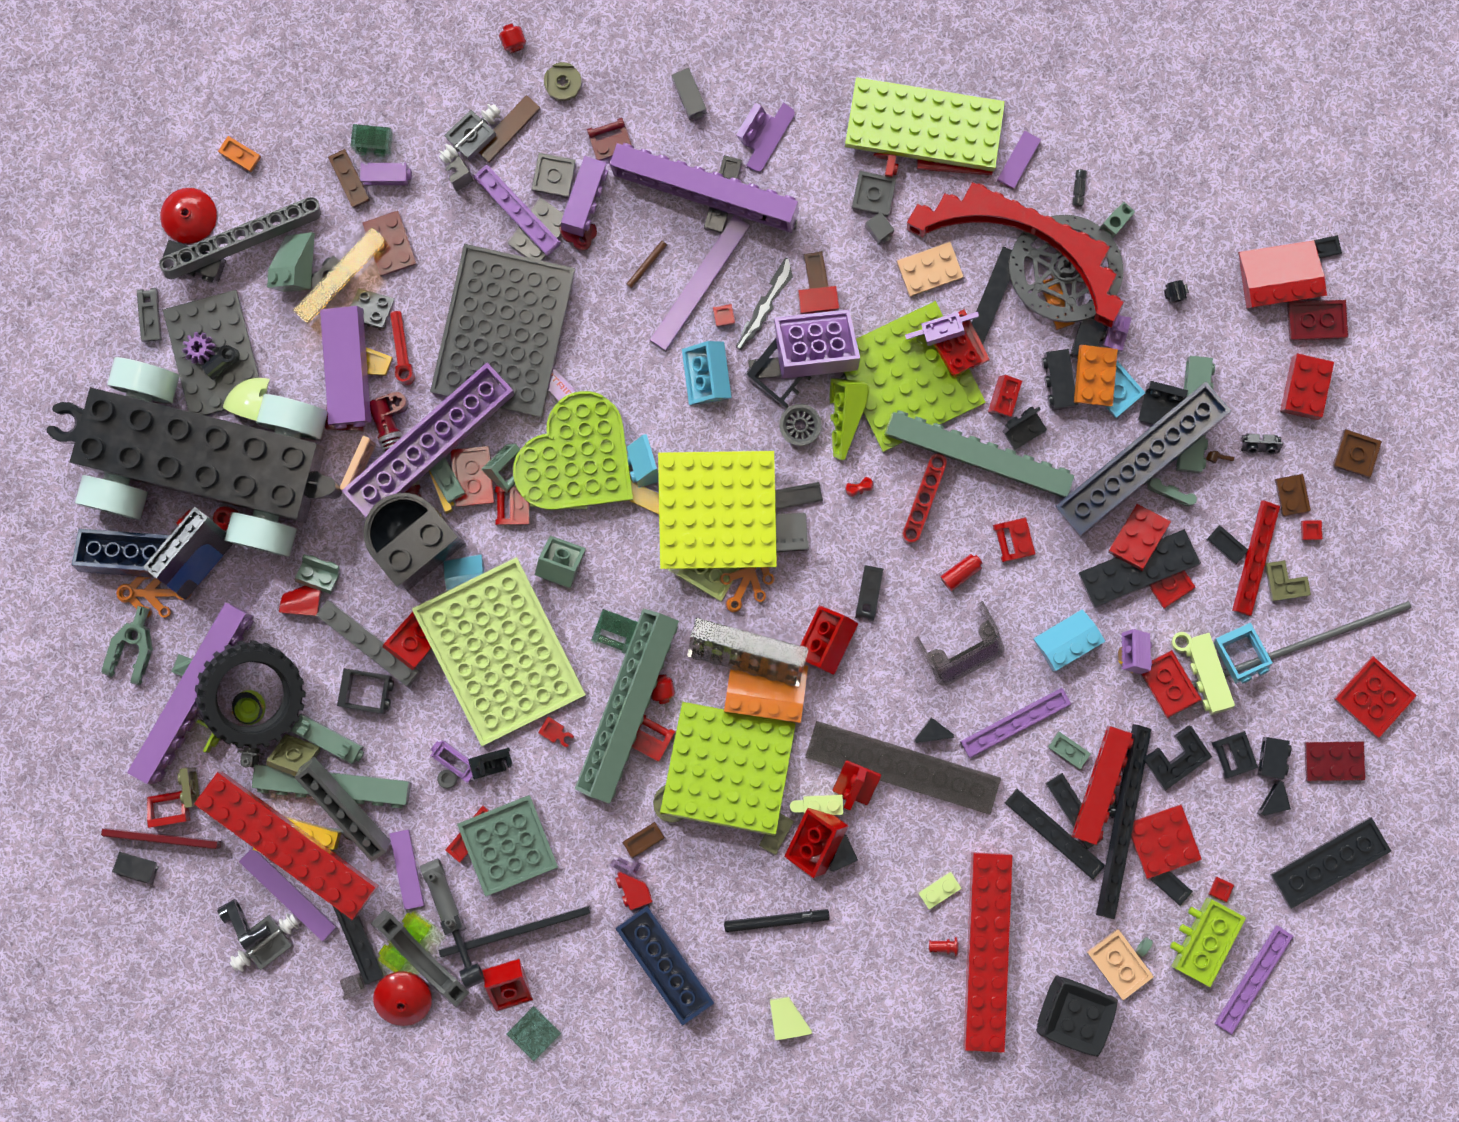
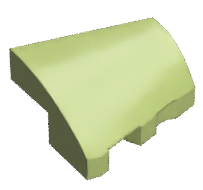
M789 997L770 999L775 1040L812 1034V1030Z

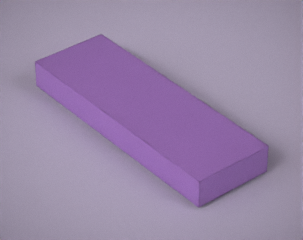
M1024 131L997 181L1014 189L1041 139Z

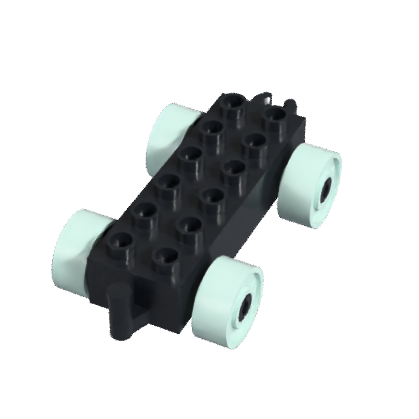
M114 357L107 386L126 393V396L90 387L84 409L71 402H60L53 405V412L59 415L70 414L75 419V425L70 431L65 432L55 426H48L46 429L52 439L64 444H74L69 463L84 469L104 473L103 479L82 475L75 504L141 520L148 492L129 486L130 480L253 510V516L232 512L225 541L290 557L297 529L278 523L279 517L306 523L312 500L323 498L337 499L342 494L339 483L334 481L333 478L319 473L325 449L317 443L300 439L302 437L321 440L328 411L314 405L285 397L264 394L256 423L275 430L274 433L152 403L151 401L153 400L172 404L180 375L164 368L120 357Z

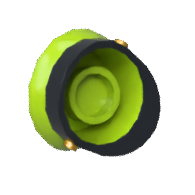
M245 690L234 697L232 714L240 723L254 725L264 717L266 704L264 698L258 692Z

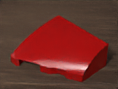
M304 585L284 593L281 597L279 613L316 616L319 612L322 591Z

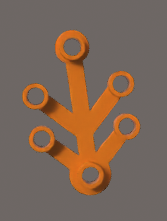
M760 567L763 574V583L772 584L774 576L770 573L769 568ZM744 568L732 573H723L720 576V582L725 585L743 577L734 596L726 600L725 606L728 611L737 612L741 609V598L749 582H751L754 591V599L758 602L765 600L766 594L761 590L755 571L756 568ZM725 575L729 577L728 582L723 581ZM767 575L771 577L770 582L765 581ZM759 592L763 594L760 600L757 599V593ZM733 601L737 602L736 608H732L731 603Z
M136 577L130 584H122L118 587L116 595L121 602H130L136 609L137 606L148 608L136 598L144 597L163 618L169 617L171 610L169 607L164 606L156 597H177L180 600H185L171 589H156L162 583L157 578H154L144 589L137 588L144 580L150 579L149 577ZM125 590H129L130 592L129 596L125 597L123 594ZM151 608L147 615V618L150 617L152 614ZM164 608L168 610L167 615H162L161 613Z

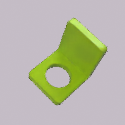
M197 720V723L207 727L203 720ZM212 733L203 752L210 753L212 747L215 748L220 738H217Z

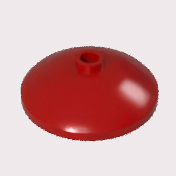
M182 188L170 194L164 201L160 212L161 225L166 234L173 240L183 244L197 243L207 238L213 231L217 222V209L213 200L205 192L195 188ZM188 210V214L183 216V212Z
M399 971L388 974L379 981L374 990L373 1003L379 1016L388 1023L397 1026H409L420 1022L426 1017L431 1008L432 993L429 985L420 976L411 972Z

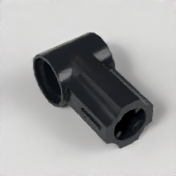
M224 345L201 368L214 380L231 364L239 361L240 353L232 346ZM231 350L233 354L230 359H226L225 355L227 351Z

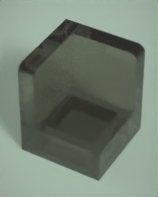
M360 972L340 980L344 992L343 1000L368 990Z

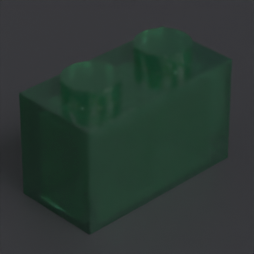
M353 124L350 147L356 154L366 155L367 152H371L376 156L384 157L385 154H391L393 131L390 127Z

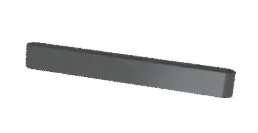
M314 197L305 198L166 255L159 261L162 274L167 279H175L311 223L321 216L319 201ZM311 207H315L312 211L308 210ZM294 214L298 215L295 218H291V216ZM275 222H280L278 225H273ZM257 229H263L261 232H255ZM240 236H244V237H245V238L242 239V240H238V238H239ZM221 244H227L225 247H219ZM209 251V253L205 255L202 254V252ZM191 258L189 262H183L185 259ZM168 266H173L171 269H166Z

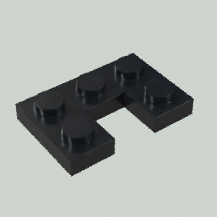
M1190 725L1174 735V738L1184 752L1169 762L1160 748H1156L1143 758L1165 791L1212 757Z

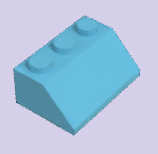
M706 341L682 349L689 405L718 402L732 398L724 342Z
M1083 609L1033 638L1052 671H1057L1105 642L1097 626Z

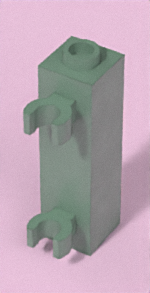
M304 714L299 715L300 719L298 723L295 722L291 732L351 764H355L356 761L359 762L364 755L362 749L364 746Z

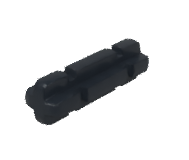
M1083 169L1076 170L1075 174L1077 180L1074 182L1073 195L1075 197L1072 199V205L1076 207L1083 206L1084 204L1082 196L1085 195L1086 180L1084 179L1087 178V171Z

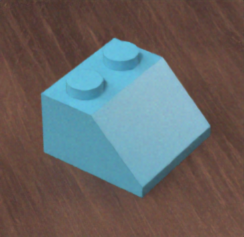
M647 434L627 446L628 465L632 464L633 471L630 474L633 483L637 482L639 488L659 482L658 470Z
M482 555L444 561L446 591L485 573Z

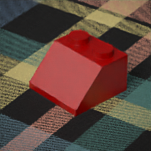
M520 959L482 970L485 977L484 986L495 1011L533 1000Z

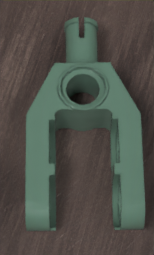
M137 606L133 622L126 623L111 638L102 666V674L110 677L115 674L114 668L118 665L126 641L130 644L138 645L140 650L136 664H133L132 667L134 670L130 683L138 686L142 683V674L144 675L153 651L150 629L145 626L150 609ZM134 630L138 632V638L136 640L132 638V632Z

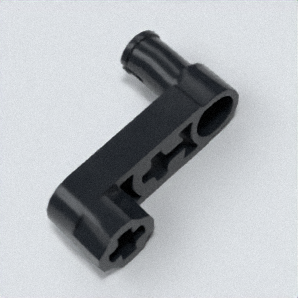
M236 899L224 904L217 910L219 917L225 924L232 921L240 944L245 950L257 945L258 941L272 934L266 923L251 932L243 910Z

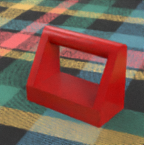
M182 791L147 797L148 828L191 821L189 807L185 808L182 803L180 815L155 819L153 803L180 799Z

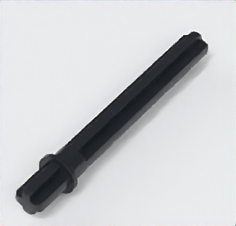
M810 909V911L728 920L724 922L725 932H735L803 923L813 924V922L828 921L830 916L828 909L813 911Z

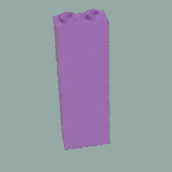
M350 306L320 310L328 424L335 426V429L347 428L349 424H353L354 427H363L365 423L371 422L363 308Z

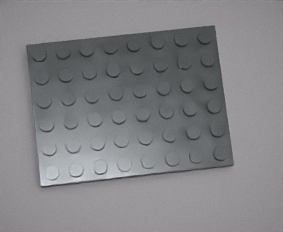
M464 244L430 392L449 396L483 365L488 363L514 392V396L500 408L542 417L576 269Z

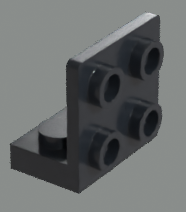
M1150 381L1146 385L1138 421L1154 425L1187 397L1188 390Z
M1032 406L1021 414V418L1018 419L1016 416L1005 424V429L1002 432L1014 451L1047 431V428L1038 416V412L1041 410L1040 407L1034 409Z

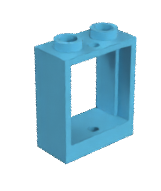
M1251 623L1226 633L1214 641V645L1235 684L1238 682L1246 683L1252 679L1251 676L1256 674L1261 676L1270 671L1269 668L1273 662ZM1248 637L1262 664L1238 674L1224 647Z

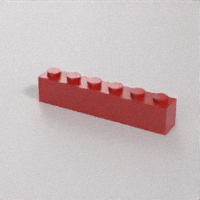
M1112 726L1106 727L1071 837L1097 845V842H1101L1104 833L1102 826L1103 823L1108 821L1110 813L1107 811L1109 805L1113 804L1116 796L1113 792L1115 786L1120 784L1122 776L1119 774L1121 768H1124L1127 763L1128 757L1125 755L1127 749L1130 750L1133 744L1132 733Z

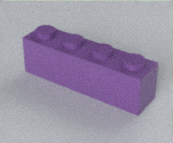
M584 156L561 220V230L582 237L585 230H589L591 224L590 215L596 211V198H600L603 189L601 186L602 181H606L609 170H606V162Z

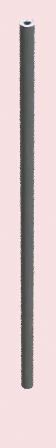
M1409 601L1275 650L1268 653L1271 660L1408 610L1412 608ZM1257 657L1235 665L1237 672H1241L1260 665L1262 662ZM1224 669V676H1230L1229 671L1227 669ZM1198 679L1191 682L1194 688H1197L1196 682H1198Z

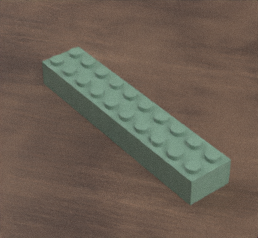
M643 608L575 790L609 804L611 799L614 798L617 783L622 777V770L630 756L631 746L636 741V733L643 722L645 709L649 706L650 696L657 685L659 672L663 669L664 659L671 648L673 635L677 632L678 620Z

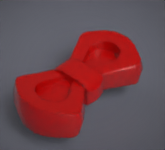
M865 477L861 483H847L845 491L847 495L854 497L858 493L863 494L864 491H871L874 483L871 478Z

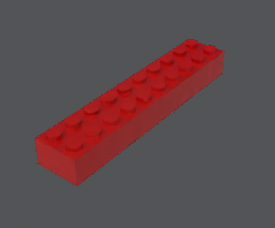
M223 771L215 774L194 803L198 808L351 920L357 918L379 887L378 884Z
M971 852L963 1041L965 1051L1005 1053L1012 854Z

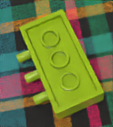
M1206 897L1200 911L1194 907H1190L1188 910V914L1196 917L1191 928L1184 924L1180 925L1179 931L1187 936L1182 945L1174 941L1171 943L1170 948L1178 952L1171 967L1211 987L1246 917Z

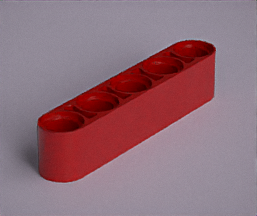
M934 454L928 461L902 531V539L908 544L915 543L922 532L947 464L946 458L942 454ZM934 459H940L942 461V467H934L932 461ZM929 476L933 477L936 481L935 485L929 486L926 483V478ZM926 494L929 497V502L926 504L921 503L919 496ZM914 512L922 514L921 521L917 522L913 519L912 515ZM913 530L916 533L915 539H908L906 531Z

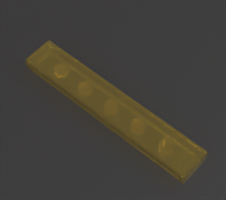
M371 228L293 311L308 324L387 241L374 228Z

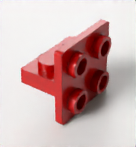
M966 332L965 335L934 344L951 375L955 378L982 361Z
M846 760L832 791L843 795V800H845L843 808L851 810L855 801L868 805L881 779V774Z

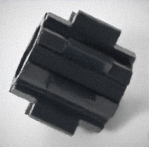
M1183 280L1167 283L1164 290L1165 298L1169 299L1170 303L1186 300L1187 293H1189L1187 284L1184 285Z

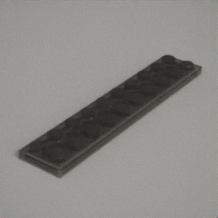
M819 721L815 722L805 758L842 769L845 761L848 760L881 774L880 781L989 815H991L1001 777Z

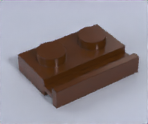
M1303 474L1275 479L1282 517L1311 511Z

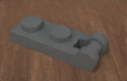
M150 288V290L146 291L138 289L137 303L141 341L162 340L158 289ZM145 298H150L151 302L145 303Z

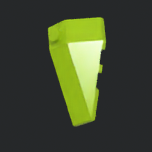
M831 378L829 401L834 403V414H831L830 417L835 426V430L832 432L833 457L840 460H845L866 406L869 395L868 384L837 378Z

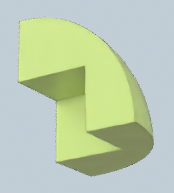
M252 378L241 382L230 391L224 401L223 408L236 415L257 421L262 398L267 393L270 379Z

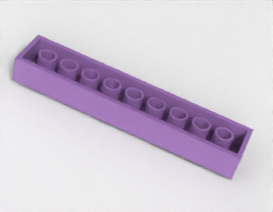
M617 143L609 164L613 175L790 233L793 231L799 214L798 201L792 196H780L774 190L767 189L765 191L759 189L760 187L755 184H743L736 178L727 179L718 172H705V169L695 166L693 168L680 160L676 162L671 161L664 155L655 156L646 149L637 150L627 143H623V145ZM763 215L767 216L766 221L759 219H762Z
M486 363L349 483L342 492L366 518L372 507L381 499L392 494L407 491L514 396L513 390Z
M225 602L130 766L128 774L146 784H157L158 781L161 782L166 775L165 768L173 763L176 757L174 754L176 749L181 748L186 740L184 736L187 731L192 730L195 725L194 718L199 714V709L195 702V698H197L195 685L199 684V679L197 678L199 672L203 673L206 668L204 663L206 661L210 662L214 658L212 654L216 651L220 653L225 650L224 646L228 644L235 646L238 641H243V633L245 630L248 631L254 622L252 620L253 615L234 604Z

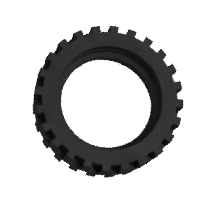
M250 640V643L238 641L235 646L230 644L224 646L225 650L220 653L216 651L212 654L214 658L210 662L206 661L204 663L206 668L203 673L199 672L197 677L199 684L195 685V692L197 693L195 702L199 709L198 712L212 733L217 738H221L226 744L231 745L232 743L237 748L242 749L244 746H249L250 749H257V745L261 744L267 747L270 746L269 742L274 739L277 742L282 739L280 735L285 731L290 733L293 730L290 727L294 721L298 723L300 719L298 716L299 710L303 711L305 706L302 703V698L306 697V692L302 687L304 685L303 678L299 675L300 671L293 662L279 649L272 647L268 643L264 642L261 644L254 640ZM247 662H257L270 667L279 676L283 686L282 703L277 712L266 722L257 726H240L229 721L220 711L217 702L218 686L224 675L233 667Z

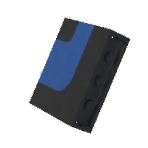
M194 507L143 568L186 600L234 543L225 541L226 532Z

